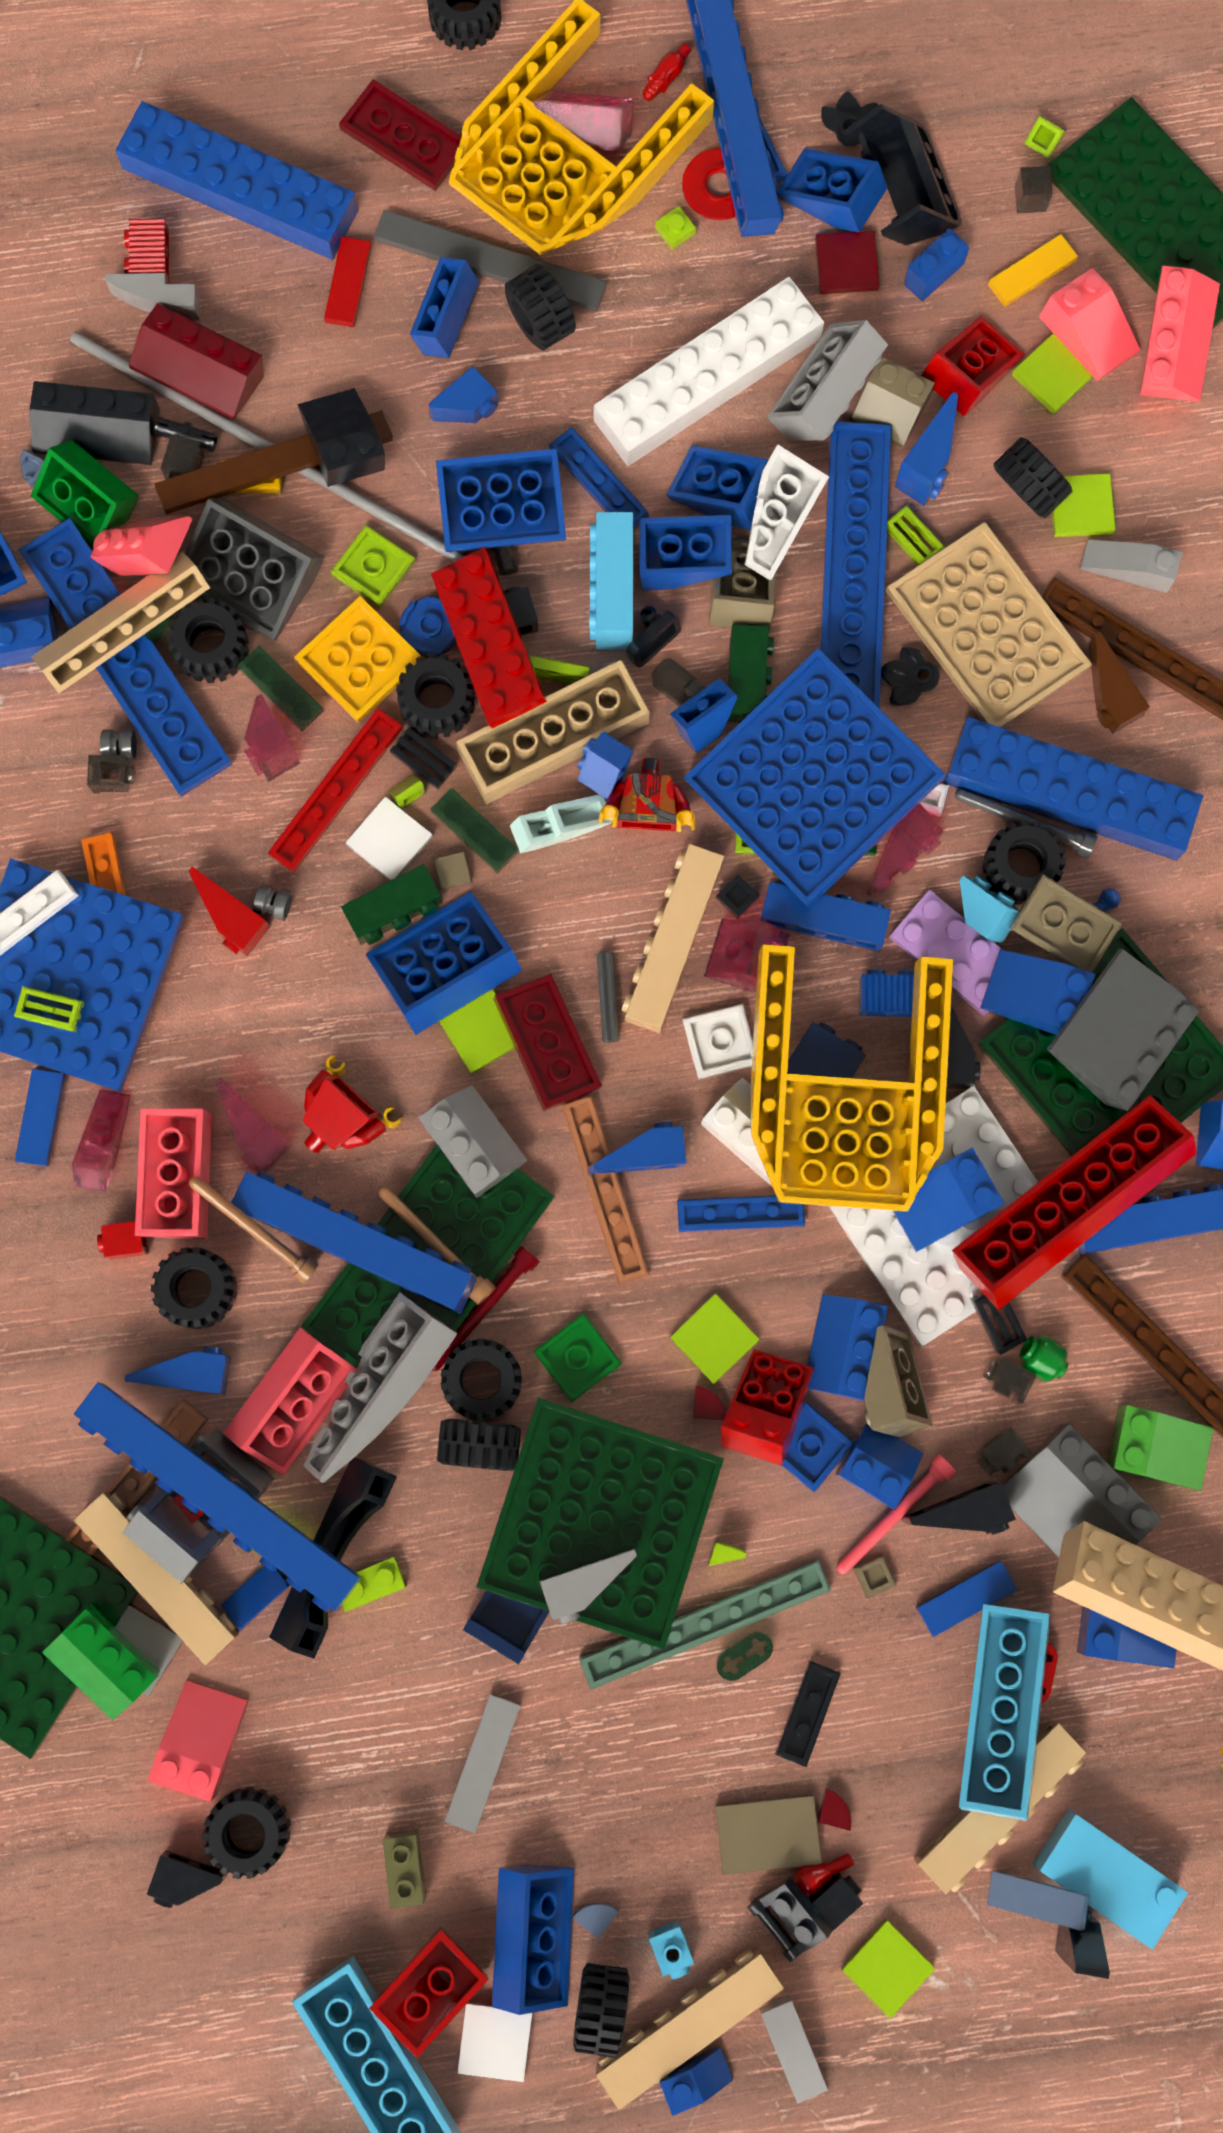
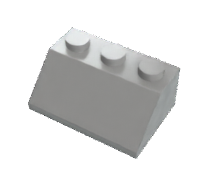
M472 1085L443 1099L418 1117L476 1198L528 1162Z

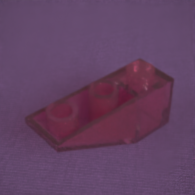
M920 803L893 828L867 893L869 896L876 890L879 893L884 892L894 883L892 877L900 871L903 874L907 873L918 863L915 858L923 852L929 855L941 844L939 839L944 832L943 829Z
M99 1090L71 1165L76 1187L106 1192L117 1160L130 1095Z

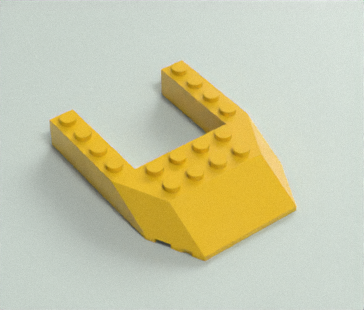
M583 0L573 1L464 121L460 145L455 155L454 168H452L449 178V185L540 255L602 230L637 205L713 120L714 100L691 83L616 167L536 106L600 36V13Z
M763 944L759 950L751 1068V1138L778 1202L907 1212L915 1200L919 1189L927 1179L932 1166L943 1151L953 959L921 957L915 962L908 1083L787 1074L795 947Z

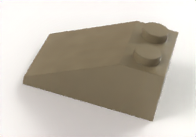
M731 538L732 574L712 579L709 626L732 628V624L769 626L770 630L775 605V574L771 580H768L744 565L749 540Z
M882 1325L877 1327L864 1397L867 1408L864 1414L868 1425L873 1431L896 1437L932 1427L933 1424L910 1335Z

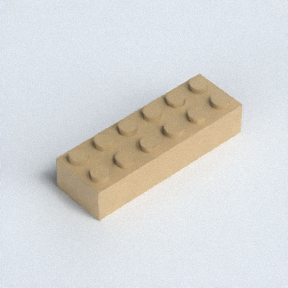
M622 660L545 697L546 703L493 729L488 725L456 741L458 753L486 805L583 757L585 754L582 752L592 737L597 740L602 732L612 735V739H619L649 724L650 712Z
M1085 1521L1064 1533L1054 1582V1593L1223 1670L1222 1585Z

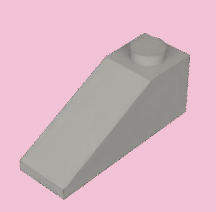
M1088 540L1080 569L1167 593L1176 580L1183 552L1155 544Z
M635 1549L541 1580L540 1584L552 1621L560 1619L561 1624L580 1618L578 1612L584 1610L637 1556Z

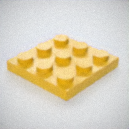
M359 596L306 645L294 659L357 723H360L397 688V684H400L399 676L401 672L406 674L405 667L409 663L412 665L417 664L415 658L421 655Z

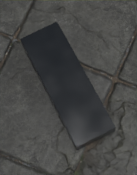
M809 1660L775 1755L807 1767L841 1675L840 1672Z

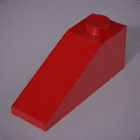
M192 866L188 872L217 931L224 939L222 945L236 955L241 951L248 956L270 926L265 919Z

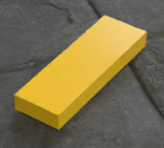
M1062 234L991 278L988 286L1002 305L1007 307L1074 264L1078 259V255Z

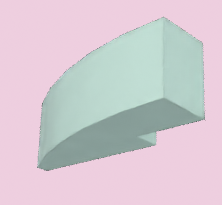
M599 794L550 805L544 811L519 816L510 825L520 854L551 846L611 824L612 821L607 819L602 821V825L599 824L600 810L606 804L604 797Z

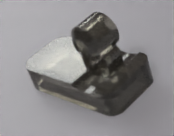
M664 659L652 672V685L679 707L706 688L699 680L672 659Z

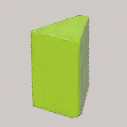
M1039 116L1024 144L1049 159L1066 132Z
M411 775L390 789L389 794L398 807L403 809L424 795L425 789L422 781L416 776Z
M714 1541L707 1565L712 1566L746 1558L747 1553L743 1549L720 1541Z

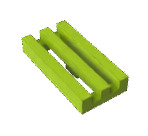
M907 505L887 521L888 534L918 566L946 548ZM903 516L933 547V552H931L928 549V547L920 540L918 535L914 531H912L908 527V525L901 519ZM894 524H896L900 528V530L910 539V541L920 550V552L926 558H924L917 551V549L907 540V538L897 529V527Z
M530 656L536 675L540 679L573 684L590 675V668L588 666Z
M22 986L14 1017L76 1033L78 1026H76L77 1021H80L81 1008H84L85 1002ZM31 995L71 1005L73 1009L71 1012L27 1001V997ZM24 1007L70 1018L69 1023L23 1012Z

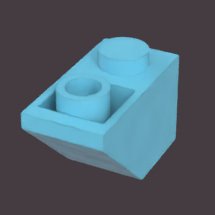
M963 875L959 881L965 923L988 940L1003 943L1011 930L1009 929L1010 925L1019 912V909L1013 905L1015 900L1001 891L997 894L991 890L992 884L981 876L976 875L975 878Z

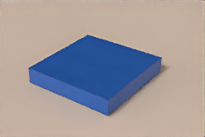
M804 1401L782 1466L815 1493L855 1442Z

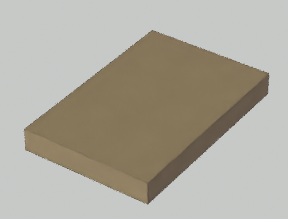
M1041 874L1009 929L1068 965L1093 973L1121 927L1122 922Z
M813 1794L715 1805L723 1875L821 1864Z

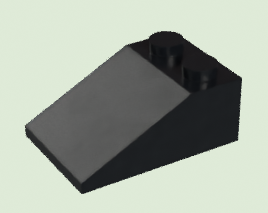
M355 388L298 404L300 415L327 487L385 470V451L376 427Z
M990 1481L903 1516L902 1520L905 1524L915 1526L986 1532V1534L991 1533V1535H995L1009 1529L1008 1523L1016 1520L1001 1482Z

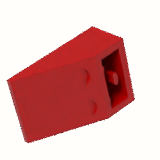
M753 1349L721 1425V1446L782 1466L797 1426L814 1368Z

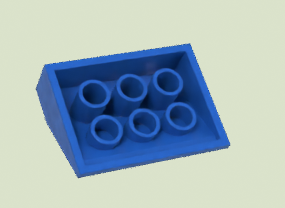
M557 448L436 461L445 552L566 540Z
M472 891L365 954L415 1035L522 971L512 948Z

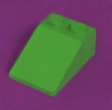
M1129 1405L1118 1406L1107 1463L1118 1472L1201 1491L1213 1428L1166 1414Z

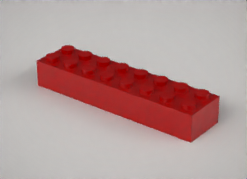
M1149 1095L956 1246L952 1252L958 1268L998 1310L1194 1157L1197 1154L1194 1135Z

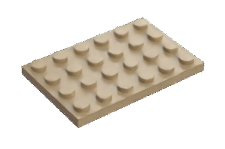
M985 522L886 588L889 597L982 722L1003 728L1089 670L1092 666V663Z

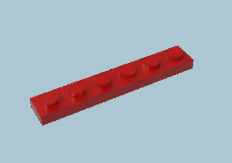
M377 708L268 851V855L294 873L402 731V725Z

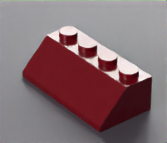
M158 303L141 325L129 362V369L232 420L239 414L264 377L263 357L261 354Z

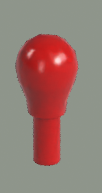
M846 1853L827 1864L823 1862L817 1865L803 1866L795 1872L793 1881L806 1897L814 1896L826 1883L832 1880V1876L854 1866V1862L850 1854Z

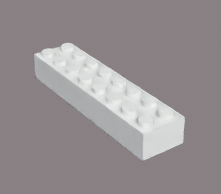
M788 277L594 405V422L625 464L630 466L819 341L822 336L824 321L792 279Z

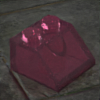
M262 694L257 696L244 737L249 748L244 752L256 774L259 776L263 773L269 782L299 765L300 762L292 744Z
M722 919L704 977L740 989L756 992L760 948L763 944L787 946L790 935L768 922Z

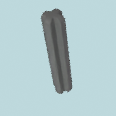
M603 951L597 954L602 1040L605 1043H614L619 1041L614 954L610 951Z

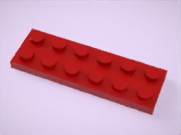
M483 547L431 573L488 725L493 729L546 703L547 700L487 549Z

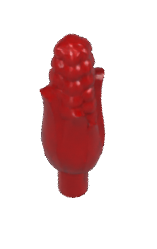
M682 43L676 52H669L661 59L653 73L647 77L648 83L642 92L645 100L652 101L661 92L665 94L669 85L681 74L684 68V60L691 52L689 45Z

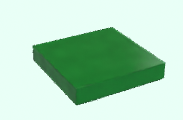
M584 1313L533 1351L571 1403L622 1365Z

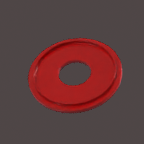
M711 149L700 153L689 162L683 174L682 191L685 200L696 213L712 220L736 218L731 192L723 196H717L711 193L707 187V181L712 175L716 173L726 174L721 149Z

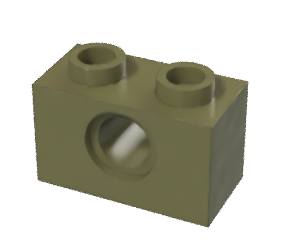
M419 1829L386 1833L383 1838L390 1909L424 1904L426 1888Z

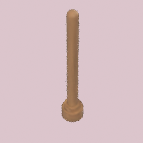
M192 1177L190 1179L189 1185L193 1190L290 1265L293 1277L302 1284L311 1277L318 1267L316 1261L309 1256L305 1258L302 1254L300 1256L296 1255L199 1177Z
M384 1186L379 1189V1196L432 1250L442 1254L444 1262L453 1265L454 1261L464 1264L390 1188ZM471 1271L470 1274L477 1281L469 1297L477 1305H480L496 1287L487 1278L485 1280L481 1276L477 1278Z

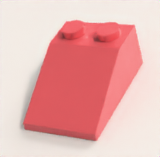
M1093 268L1051 295L1039 316L1097 382L1140 351V347L1112 288Z
M186 1680L158 1748L148 1782L211 1802L218 1794L248 1699Z

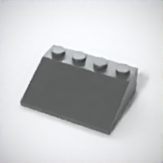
M211 498L207 500L184 553L196 565L210 589L200 595L201 598L208 602L209 598L216 599L219 605L222 601L227 603L230 610L234 609L242 622L273 640H277L311 587L324 559L323 555L224 498Z
M1119 949L1047 1050L1105 1105L1129 1111L1199 1010L1178 989L1126 951Z
M1062 1424L1002 1484L1011 1509L1058 1558L1064 1533L1083 1521L1137 1545L1162 1520L1070 1424Z

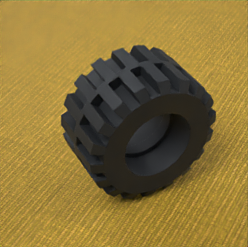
M427 0L431 29L433 32L435 31L436 37L440 41L444 39L445 45L449 47L453 44L456 45L458 50H463V47L466 46L469 47V50L475 49L477 44L482 47L486 44V39L492 40L495 36V30H499L501 20L500 0ZM460 2H471L477 5L474 9L465 12L452 9L455 4Z
M535 264L505 283V294L510 310L523 333L537 348L544 351L575 332L576 323L572 307L557 280L542 265Z
M1020 437L993 463L995 471L1042 518L1049 516L1073 492L1066 478L1028 439Z
M203 598L196 599L197 604L191 605V603L185 605L186 609L183 612L178 610L175 613L176 621L170 620L169 627L171 631L167 632V639L170 643L168 645L177 664L187 676L190 677L192 675L199 682L203 678L206 679L207 683H214V678H219L220 682L227 680L225 675L230 673L234 676L238 673L237 665L243 667L245 664L243 656H248L249 648L247 644H249V639L237 612L234 609L230 610L227 603L222 601L219 605L217 600L209 598L208 603H205ZM216 629L225 633L222 644L214 651L202 653L192 649L195 638L205 630Z
M435 653L428 654L429 659L423 660L422 656L415 658L417 664L412 665L409 663L405 667L406 674L401 672L399 676L400 684H397L396 688L397 700L404 721L407 720L408 726L412 730L417 728L418 734L425 736L426 732H428L431 738H438V733H443L445 738L450 736V731L453 729L456 733L462 730V723L468 724L470 721L469 714H473L475 709V694L472 681L465 666L461 668L460 662L455 658L450 662L448 655L441 654L440 658H436ZM432 684L446 685L454 692L451 701L441 708H428L422 705L418 698L420 693Z
M1027 820L1020 821L1018 825H1015L1014 822L1008 824L1004 830L1001 829L996 834L984 854L983 860H985L982 868L983 873H987L985 879L993 884L992 890L998 894L1001 891L1015 900L1014 904L1021 905L1027 899L1041 874L1058 882L1064 873L1062 870L1066 866V859L1062 858L1066 853L1064 846H1058L1061 839L1058 835L1052 837L1049 834L1052 829L1048 826L1044 830L1039 828L1040 823L1036 821L1031 825H1028ZM1014 849H1025L1032 852L1039 861L1040 873L1033 877L1018 875L1008 863V852Z
M200 1247L180 1248L181 1251L171 1252L168 1254L169 1258L166 1261L161 1260L158 1264L160 1266L158 1273L154 1271L152 1276L155 1279L154 1285H151V1292L155 1295V1298L152 1300L154 1305L160 1309L158 1312L163 1317H166L169 1322L192 1329L210 1327L217 1320L221 1321L225 1318L224 1314L233 1307L231 1302L233 1298H236L237 1291L234 1290V1285H237L236 1278L232 1276L231 1272L233 1271L231 1267L220 1256ZM195 1269L202 1270L208 1274L211 1280L210 1295L201 1305L188 1307L181 1303L178 1297V1283L187 1272Z
M477 1339L466 1341L463 1345L457 1346L452 1350L453 1352L449 1357L447 1356L444 1361L445 1365L441 1369L440 1384L445 1400L454 1411L473 1420H491L500 1417L512 1408L521 1392L522 1376L519 1363L505 1346L493 1340ZM476 1361H488L495 1365L500 1373L501 1382L497 1392L486 1399L473 1398L465 1391L463 1386V1374L466 1368Z
M460 1419L442 1420L440 1423L437 1461L443 1465L502 1471L515 1470L519 1457L521 1429L516 1425Z
M246 1787L244 1790L237 1789L221 1799L206 1818L204 1823L206 1829L202 1832V1840H206V1845L203 1848L205 1854L210 1853L212 1857L209 1862L213 1867L218 1864L221 1867L219 1872L222 1874L232 1873V1878L240 1879L242 1876H246L247 1879L254 1878L259 1873L262 1875L267 1872L284 1853L286 1844L290 1839V1833L288 1832V1828L291 1826L290 1818L286 1819L285 1813L287 1810L285 1806L280 1807L277 1803L279 1799L275 1795L272 1797L267 1795V1790L260 1789L256 1791L254 1787ZM249 1814L261 1822L265 1831V1841L259 1849L244 1851L232 1842L229 1835V1824L235 1816Z
M587 1963L583 1968L573 2038L575 2052L611 2058L618 2056L622 2046L628 2003L630 1976L627 1968Z

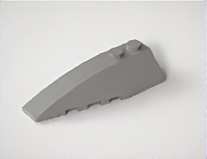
M399 1293L362 1345L358 1354L362 1359L356 1371L349 1372L345 1383L349 1385L341 1401L335 1400L330 1410L332 1412V1420L328 1427L321 1429L303 1466L319 1481L324 1483L349 1463L400 1413L430 1375L457 1333L404 1294Z

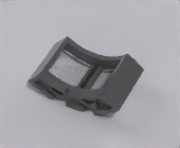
M218 1429L214 1430L207 1437L203 1434L200 1435L190 1447L257 1499L262 1496L275 1479ZM161 1488L144 1506L139 1503L127 1516L130 1522L122 1533L182 1584L206 1560V1556L224 1541L230 1532L225 1529L221 1533L207 1522L210 1517L206 1514L195 1524H191L171 1500L179 1494L174 1490L170 1494Z

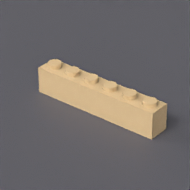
M181 552L176 556L169 573L148 575L34 654L32 659L59 694L210 589L196 565Z
M689 844L686 853L680 851L675 865V869L679 870L676 881L670 879L664 897L669 898L666 908H659L654 921V925L658 926L655 937L649 936L643 951V954L648 955L644 966L638 964L632 982L637 983L633 995L627 994L621 1010L626 1012V1022L660 1034L723 865L724 856Z
M109 1492L102 1493L74 1519L75 1523L206 1666L239 1635L234 1630L237 1627L225 1612L220 1615L212 1606L215 1604V1600L205 1589L202 1588L199 1591L191 1583V1580L194 1579L192 1575L181 1584L122 1532L130 1522L127 1519L129 1513L125 1511L128 1507L127 1503L116 1492L113 1495Z
M1054 1720L1037 1737L1029 1818L1036 1812L1037 1807L1035 1805L1044 1796L1049 1798L1059 1789V1781L1066 1773L1071 1775L1076 1772L1084 1762L1081 1758L1086 1752ZM962 1810L914 1860L945 1895L950 1890L956 1892L966 1882L967 1878L965 1875L973 1867L978 1869L985 1864L990 1857L989 1851L997 1843L999 1845L1004 1844L1013 1835L1014 1831L1012 1828L1020 1820Z
M759 1947L753 1952L751 1949L742 1952L734 1960L736 1964L726 1972L724 1969L715 1972L708 1978L707 1982L709 1984L699 1992L697 1989L689 1991L680 1999L681 2005L673 2011L665 2009L653 2019L654 2025L643 2032L642 2029H638L625 2040L626 2045L621 2048L616 2058L601 2056L598 2059L599 2065L596 2066V2077L618 2110L625 2107L784 1989L782 1981Z

